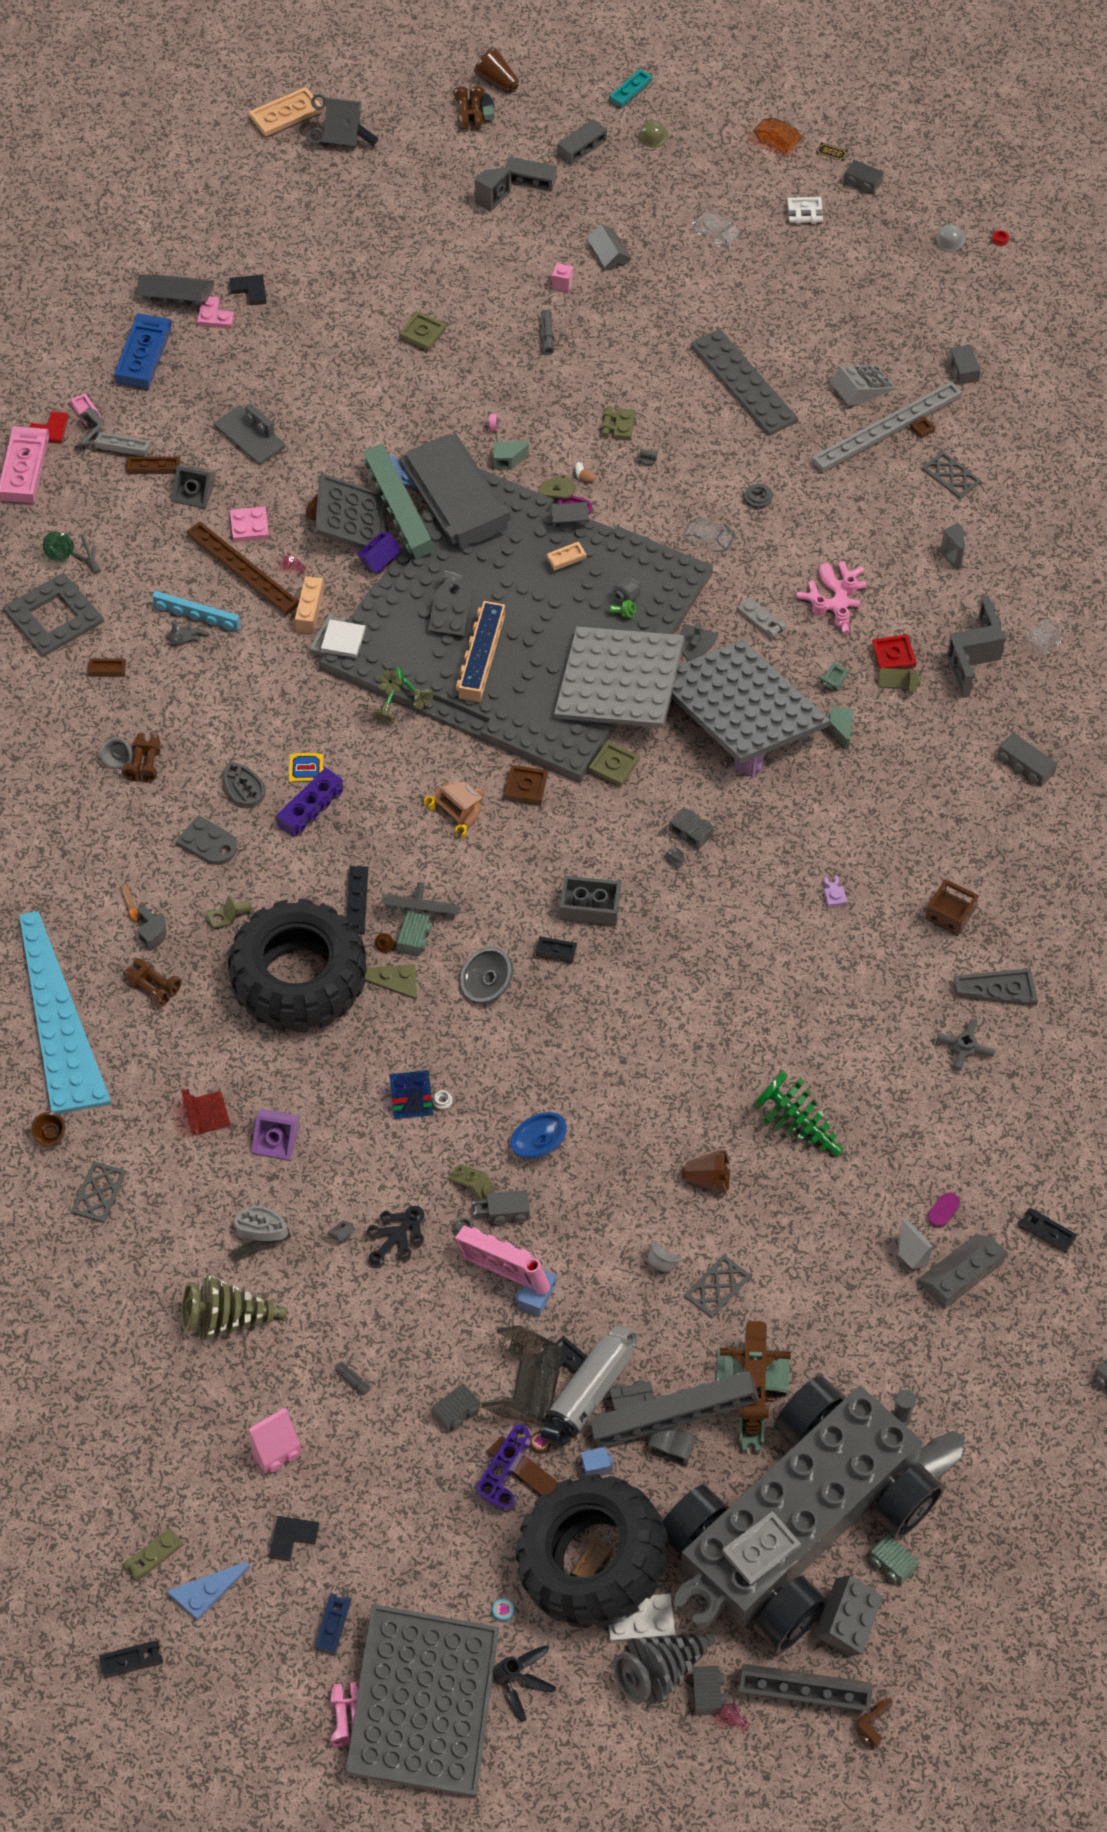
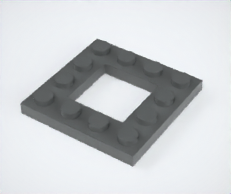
M64 572L3 606L4 612L42 657L47 656L104 623V618ZM60 596L77 617L48 633L31 612Z

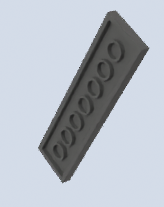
M721 329L691 342V347L768 436L798 422V417Z

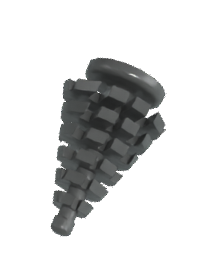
M711 1632L703 1635L692 1633L689 1635L679 1634L677 1636L631 1638L627 1641L628 1645H624V1652L616 1656L613 1662L616 1681L624 1695L632 1702L640 1704L649 1699L650 1703L660 1704L697 1663L700 1656L702 1657L705 1654L707 1647L714 1644L715 1638Z

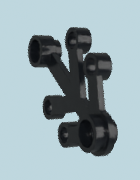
M410 1206L402 1213L391 1214L389 1211H383L380 1214L382 1224L388 1225L391 1222L403 1221L400 1226L378 1228L376 1225H371L368 1227L367 1234L371 1239L391 1235L378 1251H373L369 1254V1264L371 1267L381 1268L385 1263V1255L398 1240L400 1242V1259L402 1261L411 1259V1250L408 1248L406 1233L411 1225L413 1229L412 1244L416 1247L423 1245L424 1236L421 1234L420 1223L424 1220L425 1213L421 1207ZM412 1213H417L418 1215H417V1216H412L411 1214H412ZM384 1216H389V1217H390V1218L387 1219V1220H384V1219H383ZM375 1230L377 1233L371 1234L370 1231ZM420 1238L421 1241L416 1242L414 1239ZM407 1252L409 1255L403 1256L402 1253ZM374 1256H380L377 1260L373 1259Z

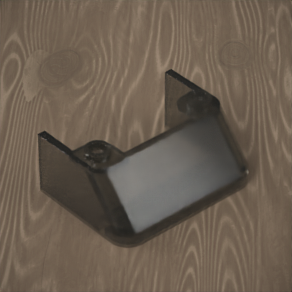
M521 1325L497 1329L496 1333L511 1340L510 1353L514 1359L520 1361L513 1398L506 1397L500 1401L482 1403L481 1407L505 1419L532 1423L547 1422L545 1416L553 1405L562 1359L561 1347L557 1343Z

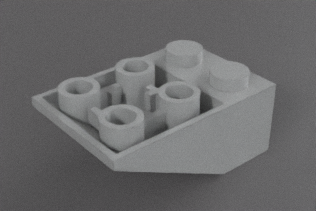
M877 365L840 366L830 382L848 405H861L895 389L890 379L883 374L881 368Z

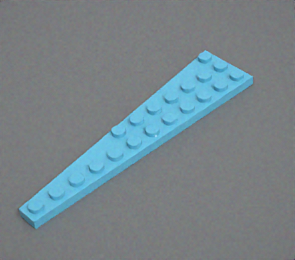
M39 911L20 914L51 1111L61 1114L110 1105V1097Z

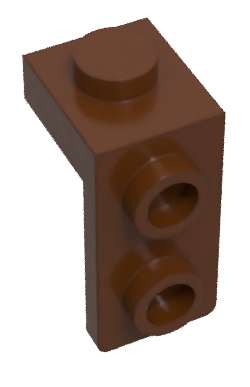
M888 1698L886 1701H879L874 1706L873 1712L869 1715L865 1713L857 1721L856 1731L860 1735L861 1742L866 1747L870 1746L873 1751L880 1746L882 1738L872 1728L871 1724L892 1707L893 1700L891 1698Z

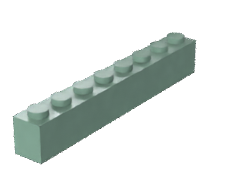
M383 443L363 451L366 458L363 459V462L367 469L371 468L369 474L373 481L377 480L375 486L379 493L383 492L381 498L385 505L389 504L387 510L391 517L395 516L396 519L393 522L397 530L401 528L402 531L399 534L403 542H408L405 546L409 554L413 553L415 558L418 559L435 551L432 540Z

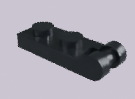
M1028 1208L1024 1219L1022 1218L1018 1222V1227L1022 1230L1029 1231L1065 1253L1068 1252L1077 1238L1076 1233L1032 1208Z
M151 1641L99 1655L104 1678L163 1664V1657L159 1654V1641ZM150 1652L151 1656L145 1658L144 1653Z

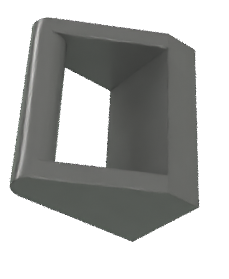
M956 523L943 531L940 552L956 570H960L964 556L965 540L963 527Z

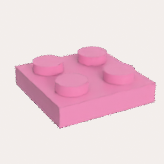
M266 507L230 510L233 542L269 538Z

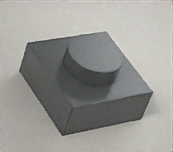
M342 1220L329 1230L328 1233L332 1239L343 1241L351 1236L355 1227L351 1222Z

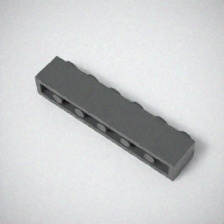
M743 1663L739 1692L865 1711H870L873 1690L871 1682Z

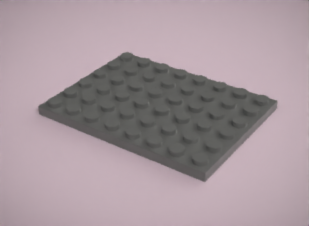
M744 640L678 666L671 698L739 763L748 761L830 726L831 720Z
M372 1604L345 1775L475 1798L479 1783L499 1627Z

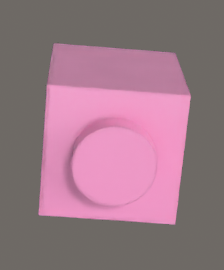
M557 263L552 274V289L569 293L573 282V267Z

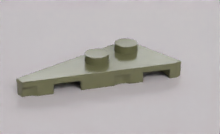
M415 965L367 967L365 981L417 999Z

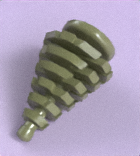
M211 1275L205 1276L201 1291H199V1287L195 1282H188L183 1293L184 1331H193L199 1321L198 1328L202 1341L211 1339L213 1334L214 1337L224 1335L225 1331L228 1334L233 1333L237 1330L238 1325L240 1330L247 1329L250 1322L253 1327L258 1326L261 1323L262 1317L263 1322L266 1324L271 1322L273 1317L285 1318L287 1315L285 1306L274 1307V1303L268 1299L265 1300L263 1305V1299L255 1294L251 1300L250 1292L243 1289L239 1292V1287L234 1285L228 1286L227 1282L222 1280L216 1281L215 1277Z

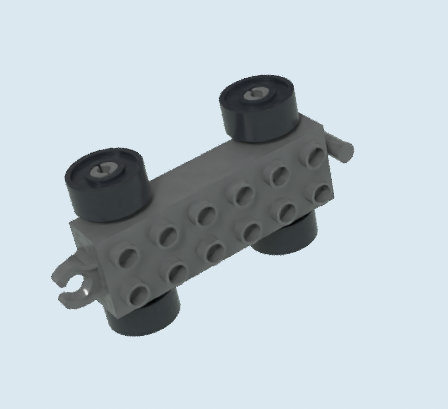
M818 1375L804 1384L787 1402L774 1424V1428L794 1446L782 1459L730 1507L710 1488L702 1484L687 1493L662 1521L667 1531L668 1547L666 1548L681 1561L680 1572L688 1579L676 1592L674 1609L678 1612L682 1611L686 1607L689 1598L696 1595L701 1596L706 1600L707 1607L703 1612L696 1613L692 1617V1626L694 1628L707 1627L723 1612L743 1630L759 1615L753 1630L772 1649L780 1654L792 1647L813 1626L828 1602L826 1596L804 1576L799 1575L879 1498L880 1500L872 1512V1518L898 1540L911 1532L927 1516L944 1491V1484L924 1466L917 1463L923 1441L907 1427L910 1424L913 1408L916 1403L914 1393L910 1390L899 1391L895 1396L894 1410L889 1411L861 1385L846 1398L844 1394L822 1375ZM773 1511L801 1543V1546L749 1585L724 1556L722 1549Z

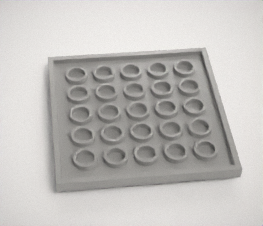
M576 627L554 713L555 718L664 728L685 641L684 635Z

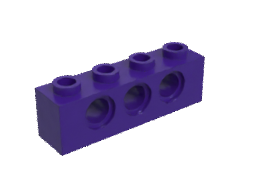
M325 767L276 815L277 826L293 837L298 833H302L306 825L318 817L320 811L328 808L331 801L342 794L343 779Z

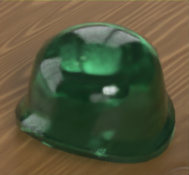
M51 532L43 540V551L54 562L65 561L74 550L73 540L61 532Z

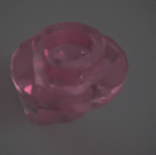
M289 552L283 555L282 565L286 566V570L293 565L301 573L306 570V567Z
M735 1703L726 1704L720 1712L722 1715L721 1721L729 1725L733 1721L744 1730H747L750 1726V1723L738 1714L741 1709Z

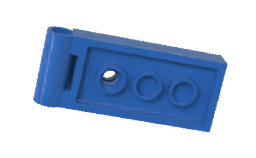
M140 313L136 314L134 324L114 374L115 383L144 389L150 388L172 326L171 319Z

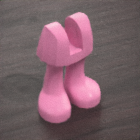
M358 1682L350 1683V1699H343L342 1684L333 1685L330 1705L336 1709L337 1727L330 1739L331 1746L344 1747L350 1744L346 1709L351 1710L353 1726L359 1687Z

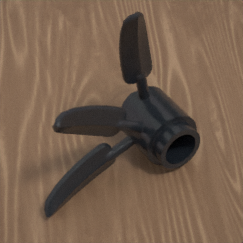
M544 1645L518 1657V1660L513 1657H506L494 1666L493 1677L498 1683L507 1684L509 1689L506 1692L508 1702L515 1715L521 1721L527 1720L518 1693L512 1688L510 1681L520 1677L523 1679V1684L544 1692L556 1691L557 1689L554 1685L526 1673L523 1675L520 1673L521 1666L525 1668L543 1657L548 1652L549 1646Z

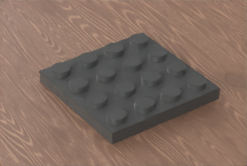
M322 473L319 476L315 534L363 549L382 531L385 532L386 505L381 498L383 493Z

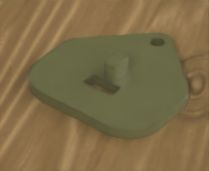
M562 474L544 481L539 488V493L549 498L567 499L574 494L576 485L567 475Z

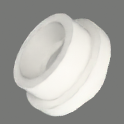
M440 1090L433 1096V1105L437 1109L445 1110L452 1104V1096L447 1091ZM444 1099L446 1102H439V1100Z

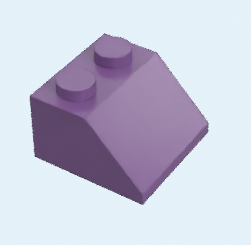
M261 1109L256 1115L251 1153L291 1160L298 1135L300 1116Z

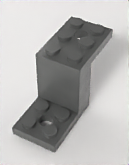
M989 596L981 598L978 614L981 628L950 633L947 657L962 698L970 697L971 689H973L972 681L975 678V671L970 666L1001 660L1002 653L1004 652L1006 633L1001 629L1000 618L995 614V604L991 602Z

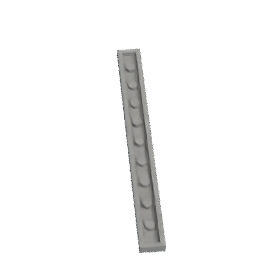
M951 381L814 455L812 462L824 472L911 425L920 418L962 397V391Z

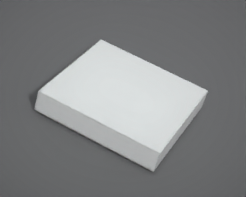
M330 619L321 646V652L357 658L366 627L364 625Z

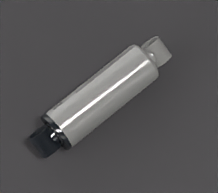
M615 1326L609 1335H604L599 1339L545 1416L547 1422L541 1429L543 1441L562 1447L566 1445L569 1437H577L632 1358L631 1350L635 1348L638 1341V1335L635 1331Z

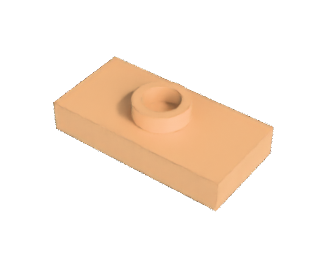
M578 541L547 553L546 558L555 571L586 559L587 554Z

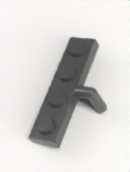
M417 882L415 898L382 894L381 902L386 904L385 907L397 909V906H401L407 911L422 909L424 913L434 914L437 911L442 912L443 916L453 917V914L459 915L460 909L458 904L422 899L424 882Z

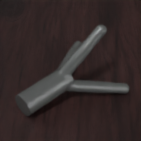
M81 534L80 536L88 558L72 552L71 555L88 562L94 574H98L101 570L95 560L96 546H93L91 554L84 534Z

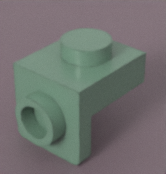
M833 661L825 676L822 675L820 678L824 682L823 685L828 689L832 690L835 688L839 690L850 671Z

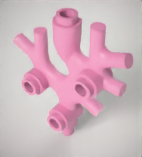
M841 561L838 565L843 580L838 581L835 578L832 566L828 563H823L819 566L818 570L820 578L827 588L834 591L835 596L831 599H826L824 596L819 595L815 581L812 580L808 582L810 592H798L797 599L810 601L813 604L812 612L817 616L824 615L827 610L833 611L835 614L834 623L839 629H842L844 635L850 633V612L847 607L859 608L860 605L859 600L850 599L848 596L854 595L857 589L866 588L865 581L858 582L855 578L862 574L864 570L860 566L853 571H849L845 562Z

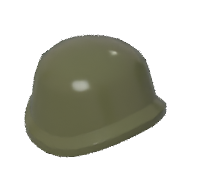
M656 120L645 122L639 133L641 142L650 148L663 146L668 137L666 127Z

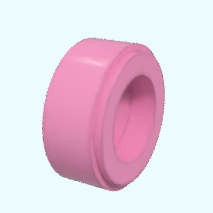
M490 414L489 416L491 432L498 431L497 414Z

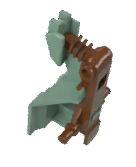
M749 1321L746 1323L744 1348L732 1346V1348L720 1347L717 1354V1379L734 1376L739 1372L750 1371L755 1379L757 1391H761L758 1392V1396H760L759 1403L739 1408V1444L742 1445L743 1454H747V1448L750 1446L755 1448V1454H759L761 1446L764 1445L765 1418H769V1406H765V1402H775L774 1398L765 1397V1392L789 1393L791 1351H780L778 1348L766 1349L767 1325L762 1321Z

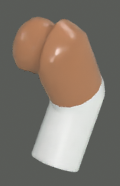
M578 462L574 465L577 478L580 481H595V474L584 470L583 463Z

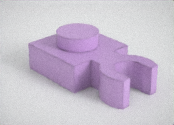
M838 876L834 877L833 883L828 881V877H825L824 885L826 889L824 894L828 908L847 906L844 887H838Z

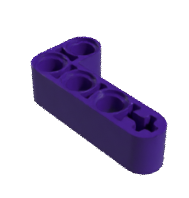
M522 1424L512 1428L477 1485V1491L481 1498L503 1512H511L516 1507V1499L513 1493L504 1486L532 1441L528 1428ZM524 1433L525 1438L520 1437L518 1439L517 1435H523ZM513 1450L515 1455L512 1458H506L505 1454L507 1451ZM503 1468L504 1473L501 1476H495L494 1472L496 1469ZM485 1487H493L490 1494H483ZM508 1496L511 1498L507 1505L501 1504L503 1497Z

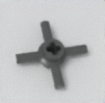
M970 1019L966 1032L961 1033L957 1038L938 1033L936 1040L954 1045L958 1053L954 1066L956 1071H961L965 1058L975 1052L991 1057L994 1056L995 1049L978 1045L973 1035L978 1022L975 1019Z

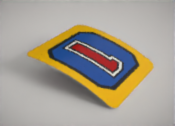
M290 754L289 782L312 781L323 770V754Z

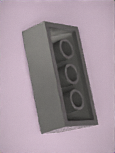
M138 274L137 295L143 296V299L147 300L159 297V301H169V298L175 299V302L185 303V300H191V304H201V301L208 300L215 280Z
M976 1233L918 1278L917 1282L946 1309L1001 1266L1005 1261L1007 1252L993 1238Z

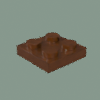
M511 765L505 799L542 805L548 770Z

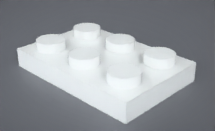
M652 1595L650 1600L646 1598L638 1606L639 1611L628 1618L623 1616L616 1620L617 1623L609 1625L610 1643L626 1642L631 1638L675 1635L671 1595Z

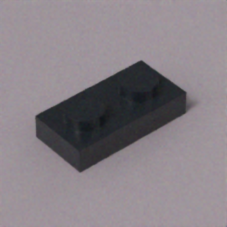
M539 936L535 956L573 963L577 943Z

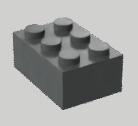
M564 875L559 920L617 926L621 881Z
M851 1575L836 1578L815 1636L847 1657L863 1654L883 1596Z

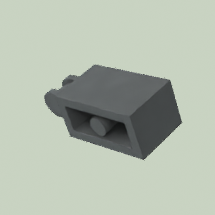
M527 1190L487 1193V1200L472 1202V1208L474 1209L473 1218H489V1224L503 1225L506 1222L523 1223L530 1220Z

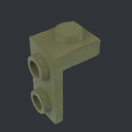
M880 669V687L908 688L912 692H917V687H920L921 676H918L917 670Z
M459 1164L448 1176L450 1181L470 1187L478 1201L487 1200V1193H493L496 1190L486 1172Z

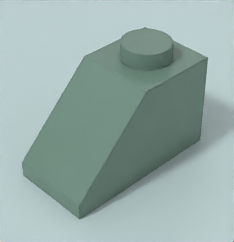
M832 707L831 714L827 713V718L831 720L828 732L845 749H849L854 709Z

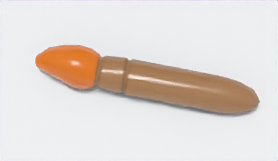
M123 883L122 892L129 909V915L133 921H137L138 912L135 908L130 889L127 884Z

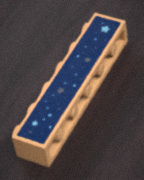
M488 601L483 602L482 608L479 607L477 618L479 619L478 622H474V636H470V650L465 653L464 661H466V664L461 667L460 676L462 678L457 681L456 691H459V699L481 702L505 618V605Z

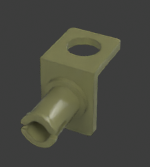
M228 895L224 909L209 911L206 913V916L212 928L229 926L233 924L237 914L250 913L252 906L249 900L235 903L232 895ZM219 915L223 918V921L216 922L213 916Z

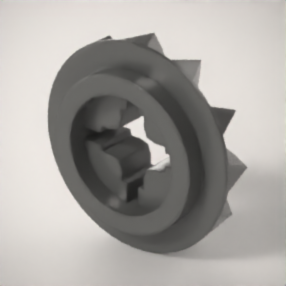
M763 484L751 485L745 491L746 503H750L751 507L757 506L758 509L760 506L766 507L767 504L772 502L773 492L768 486Z

